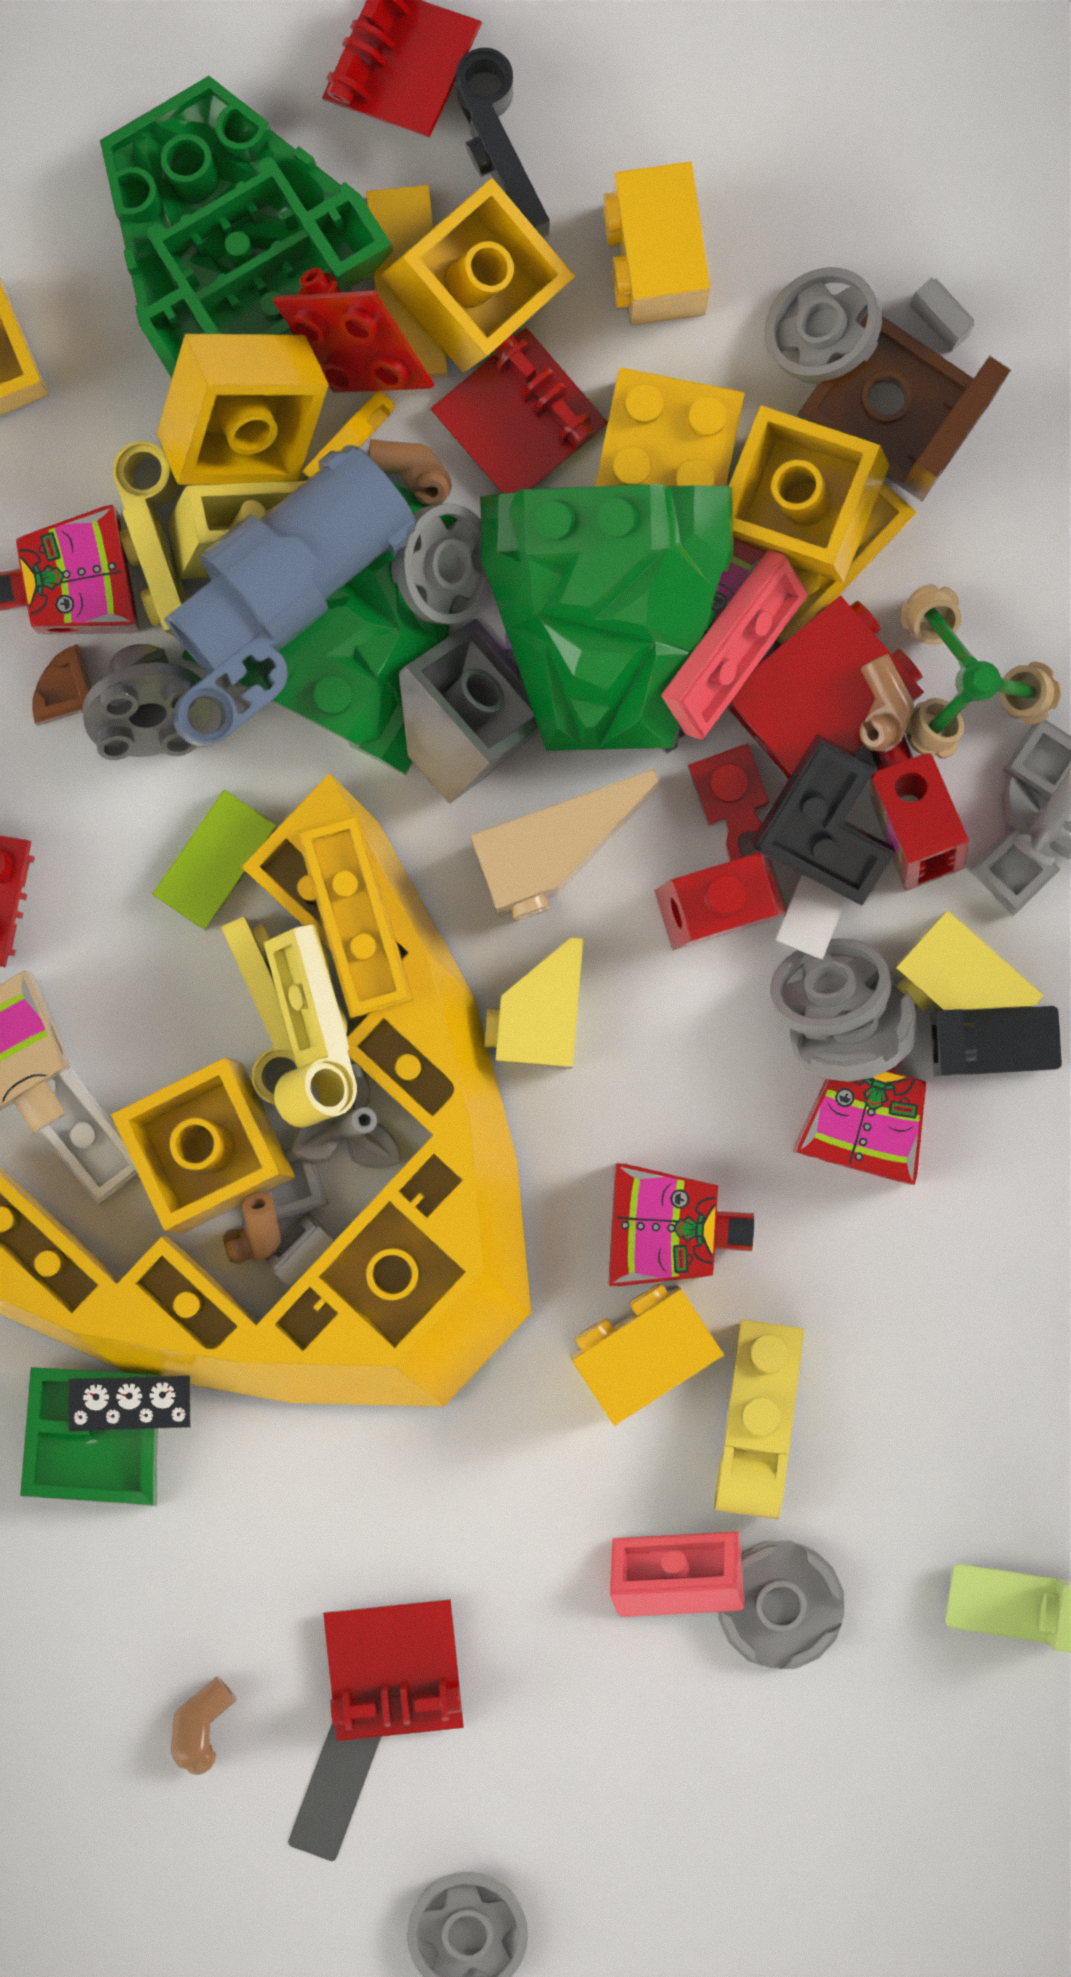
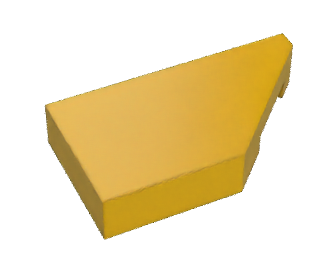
M377 391L304 468L300 476L307 481L320 470L318 461L330 451H340L346 445H354L360 448L395 410V404L382 391Z

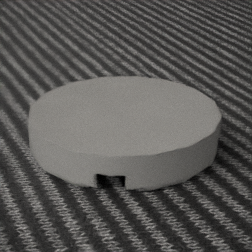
M879 978L869 987L874 992L877 988ZM891 980V992L886 1003V1010L875 1022H868L847 1033L830 1036L828 1040L808 1039L805 1034L790 1028V1038L794 1054L806 1070L824 1079L850 1082L873 1078L895 1067L911 1052L919 1034L913 999L907 991L904 995L896 989V983Z
M791 1540L765 1541L743 1551L741 1558L744 1608L740 1611L718 1612V1619L729 1643L748 1661L768 1668L797 1669L819 1659L836 1641L844 1617V1590L834 1568L814 1549Z

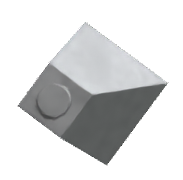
M476 618L406 665L399 672L408 757L449 804L485 779L539 732L518 666Z

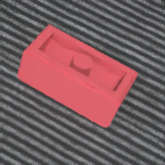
M739 1532L612 1538L610 1597L617 1614L622 1617L743 1610L744 1587Z

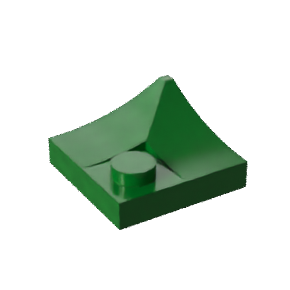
M31 1367L20 1496L156 1506L158 1428L69 1431L68 1379L161 1376Z

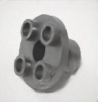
M134 644L118 651L110 661V674L92 687L85 697L82 708L85 730L90 739L96 744L98 754L108 760H120L128 756L144 757L163 753L170 756H182L192 752L197 746L187 743L179 736L173 723V711L176 702L181 696L197 684L201 678L187 668L169 664V659L164 649L150 644ZM196 698L189 706L187 712L188 721L197 732L201 733L209 722L212 712L211 700Z

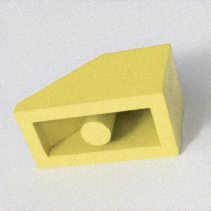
M306 481L186 486L167 521L179 579L210 577L202 565L199 555L249 514L255 515L260 519Z
M948 910L936 919L891 970L901 979L895 988L904 995L907 991L914 1001L915 1008L923 1013L929 1006L936 1011L1032 1007L1044 996Z
M570 937L501 996L500 1010L487 1009L484 1047L497 1048V1062L573 1067L584 938Z

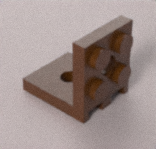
M868 313L860 323L864 329L867 324ZM882 316L881 331L877 339L878 345L867 362L863 361L856 368L841 377L818 384L800 409L798 417L880 445L890 465L885 477L923 502L978 420L989 407L1011 370L989 355L973 378ZM879 382L894 383L903 393V407L898 412L890 415L878 413L872 408L868 399L870 388Z

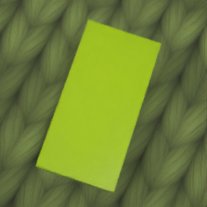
M223 790L152 895L206 931L246 874L241 868L242 865L271 836L278 826L226 790Z

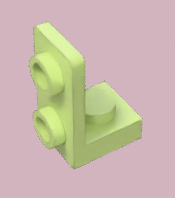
M957 1563L952 1568L945 1623L948 1627L1044 1642L1049 1644L1055 1651L1071 1653V1580Z

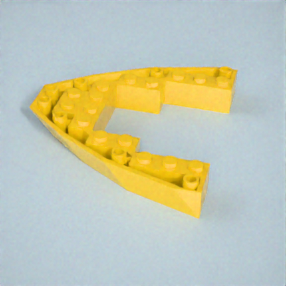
M330 773L241 868L303 926L316 924L321 943L330 950L296 830L359 813L413 1001L370 1013L347 1037L350 1048L347 1052L356 1064L433 1136L260 1321L168 1235L160 1237L122 1279L119 1278L0 1166V1315L127 1373L153 1374L161 1377L190 1376L191 1385L288 1403L444 1407L531 1314L517 1158L488 1047H484L485 1034L476 999L380 823Z

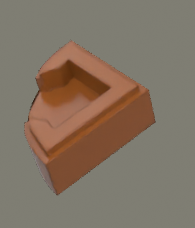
M77 644L57 654L46 667L37 683L32 699L33 717L37 726L82 712L85 697L92 689L80 647Z

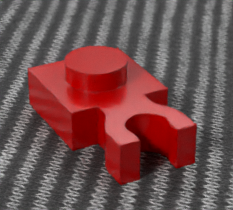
M748 743L688 764L687 766L708 826L725 821L728 829L725 848L729 861L743 857L738 847V839L745 833L756 834L762 821L757 818L755 809L770 803Z

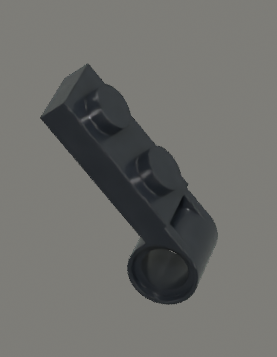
M487 47L474 49L460 60L456 70L457 100L470 125L473 138L465 142L467 152L480 177L490 173L495 182L538 233L545 237L549 235L550 219L498 118L508 109L513 98L512 66L506 56L498 50ZM489 72L500 79L502 86L493 95L479 96L468 88L467 83L475 74Z

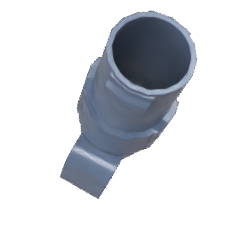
M346 445L340 451H330L318 461L320 470L259 519L255 515L249 514L199 555L200 561L212 581L164 619L183 647L208 674L184 693L175 704L173 711L174 727L179 736L187 743L196 746L212 745L229 736L273 700L284 688L287 680V665L278 651L328 611V605L325 600L384 552L395 555L407 545L408 536L415 531L417 522L410 507L380 467L357 446ZM244 659L252 665L263 661L269 668V671L263 677L268 687L264 691L259 685H254L237 696L235 700L245 707L243 711L238 713L231 696L215 685V681L221 677L227 689L246 674V668L242 664ZM196 698L212 700L221 711L220 726L212 734L197 732L188 721L187 712L189 706Z

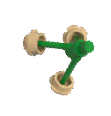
M928 584L916 589L909 597L907 603L902 606L900 611L901 626L904 629H909L908 634L912 639L924 644L938 645L944 643L957 659L961 669L958 671L955 679L958 693L950 703L940 698H931L915 706L905 731L910 746L919 754L931 753L932 756L936 755L940 759L952 756L958 749L957 741L964 733V721L960 712L972 701L989 699L997 692H1000V699L1004 709L1012 718L1017 719L1020 717L1025 724L1029 725L1039 724L1048 719L1049 711L1058 707L1062 694L1060 683L1053 678V670L1044 663L1031 662L1028 666H1016L1002 678L998 669L993 664L987 661H978L955 634L961 624V612L958 608L959 599L956 593L949 587L938 589L936 585Z

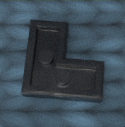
M817 733L752 838L751 843L754 849L862 906L895 854L890 844L844 820L875 771L872 763Z

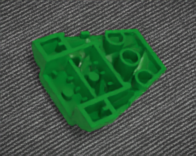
M210 76L198 81L100 140L114 210L120 222L125 250H123L127 270L131 275L137 302L135 309L138 323L171 379L185 334L293 335L289 325L273 303L275 296L298 295L302 288L300 278L304 273L313 268H320L324 273H331L336 279L337 286L341 292H353L352 286L373 275L394 251L391 242L356 190L345 182L340 185L316 166L314 157L300 146L295 149L271 130L268 121Z
M392 482L405 499L412 513L427 507L417 500L415 493ZM446 514L439 516L446 528L458 520ZM384 552L325 600L328 605V611L278 651L287 665V680L281 692L271 701L348 741L350 747L406 776L413 761L408 757L399 672L406 665L448 637L450 624H435L421 620L408 607L400 593L398 584L393 583L391 561L395 560V555ZM456 595L453 598L449 613L452 612L453 602H455ZM185 649L181 657L202 668ZM244 659L242 664L247 672L234 686L239 687L241 685L248 689L254 685H259L265 691L268 686L265 684L263 677L269 671L268 666L263 661L252 665Z
M641 484L518 490L516 493L480 496L481 561L490 582L546 751L674 748L680 725L661 695L701 642L704 631H709L715 615V611L711 610L718 584L722 571L728 572L733 555L732 487Z

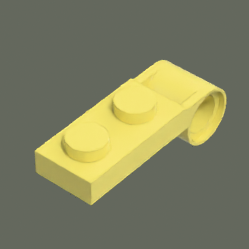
M137 441L122 448L113 464V476L125 508L122 512L128 527L119 533L130 564L133 567L141 564L149 588L141 590L140 594L151 624L154 627L162 624L164 632L176 637L164 619L189 598L182 579H179L175 558L157 507L169 502L177 494L180 485L176 482L164 451L151 442ZM146 459H158L161 464L159 481L149 489H137L133 476L138 464Z
M243 916L221 926V929L274 1045L273 1048L265 1051L257 1058L253 1065L251 1077L257 1094L263 1100L275 1104L274 1093L269 1090L265 1082V1072L268 1066L277 1059L288 1058L295 1062V1064L296 1061L263 943L270 940V937L264 925L252 929L249 920Z
M316 924L291 929L263 942L297 1069L284 1074L277 1082L274 1091V1101L281 1117L296 1127H308L345 1113L353 1105L357 1092L356 1081L347 1052L350 1049L346 1037L347 1021L342 1008L337 1004L329 974V954L326 947L320 941ZM311 1082L316 1086L319 1092L320 1104L314 1099L311 1093Z
M743 1319L739 1323L724 1445L716 1484L715 1511L779 1519L784 1494L805 1328Z

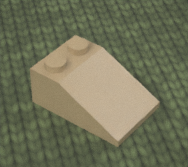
M649 770L470 835L472 847L497 916L510 912L513 921L518 922L550 910L548 898L558 895L655 793L658 784L655 770Z

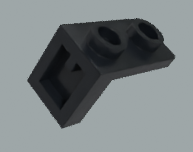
M1055 1006L969 1011L954 1009L937 1010L930 1013L934 1077L1056 1070L1062 1065L1059 1011Z

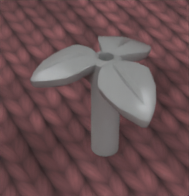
M1071 768L1041 812L1037 801L1016 776L1010 777L1002 795L1004 813L1007 822L1012 827L1025 833L1013 838L1014 845L1026 856L1043 865L1050 866L1054 863L1055 856L1053 851L1060 856L1070 859L1071 821L1066 820L1071 814Z
M351 1063L357 1088L353 1105L345 1113L336 1116L333 1122L325 1120L308 1127H298L292 1138L291 1151L295 1156L304 1161L322 1162L332 1157L341 1139H346L348 1151L353 1162L368 1168L395 1166L401 1161L398 1145L389 1131L381 1124H377L375 1112L370 1108H366L370 1103V1086L363 1069L358 1064Z

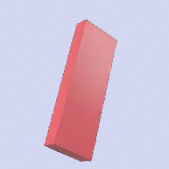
M767 550L662 693L661 697L686 735L700 740L704 739L806 599L808 594L786 555Z

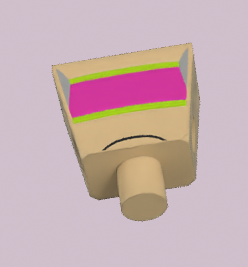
M23 970L0 984V1111L14 1103L34 1134L66 1114L47 1082L71 1067L38 982L32 972Z

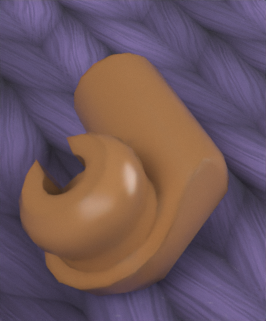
M370 439L368 456L383 472L399 474L410 491L415 493L420 503L430 506L442 504L447 499L452 488L451 478L448 471L428 446L418 443Z
M886 654L860 668L875 697L866 720L860 726V739L865 747L870 750L883 752L892 750L902 740L914 711L913 699L889 654Z
M267 1193L251 1194L242 1203L245 1222L242 1223V1228L228 1230L223 1235L229 1261L234 1264L243 1263L247 1259L257 1262L268 1258L278 1251L281 1243V1233L272 1196Z
M218 1676L178 1708L173 1717L171 1755L179 1768L186 1769L190 1774H204L214 1765L216 1752L213 1751L212 1745L209 1743L210 1723L237 1701L230 1688Z

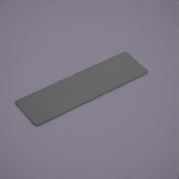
M331 1724L288 1841L291 1847L329 1861L336 1860L381 1737L336 1741L335 1725Z

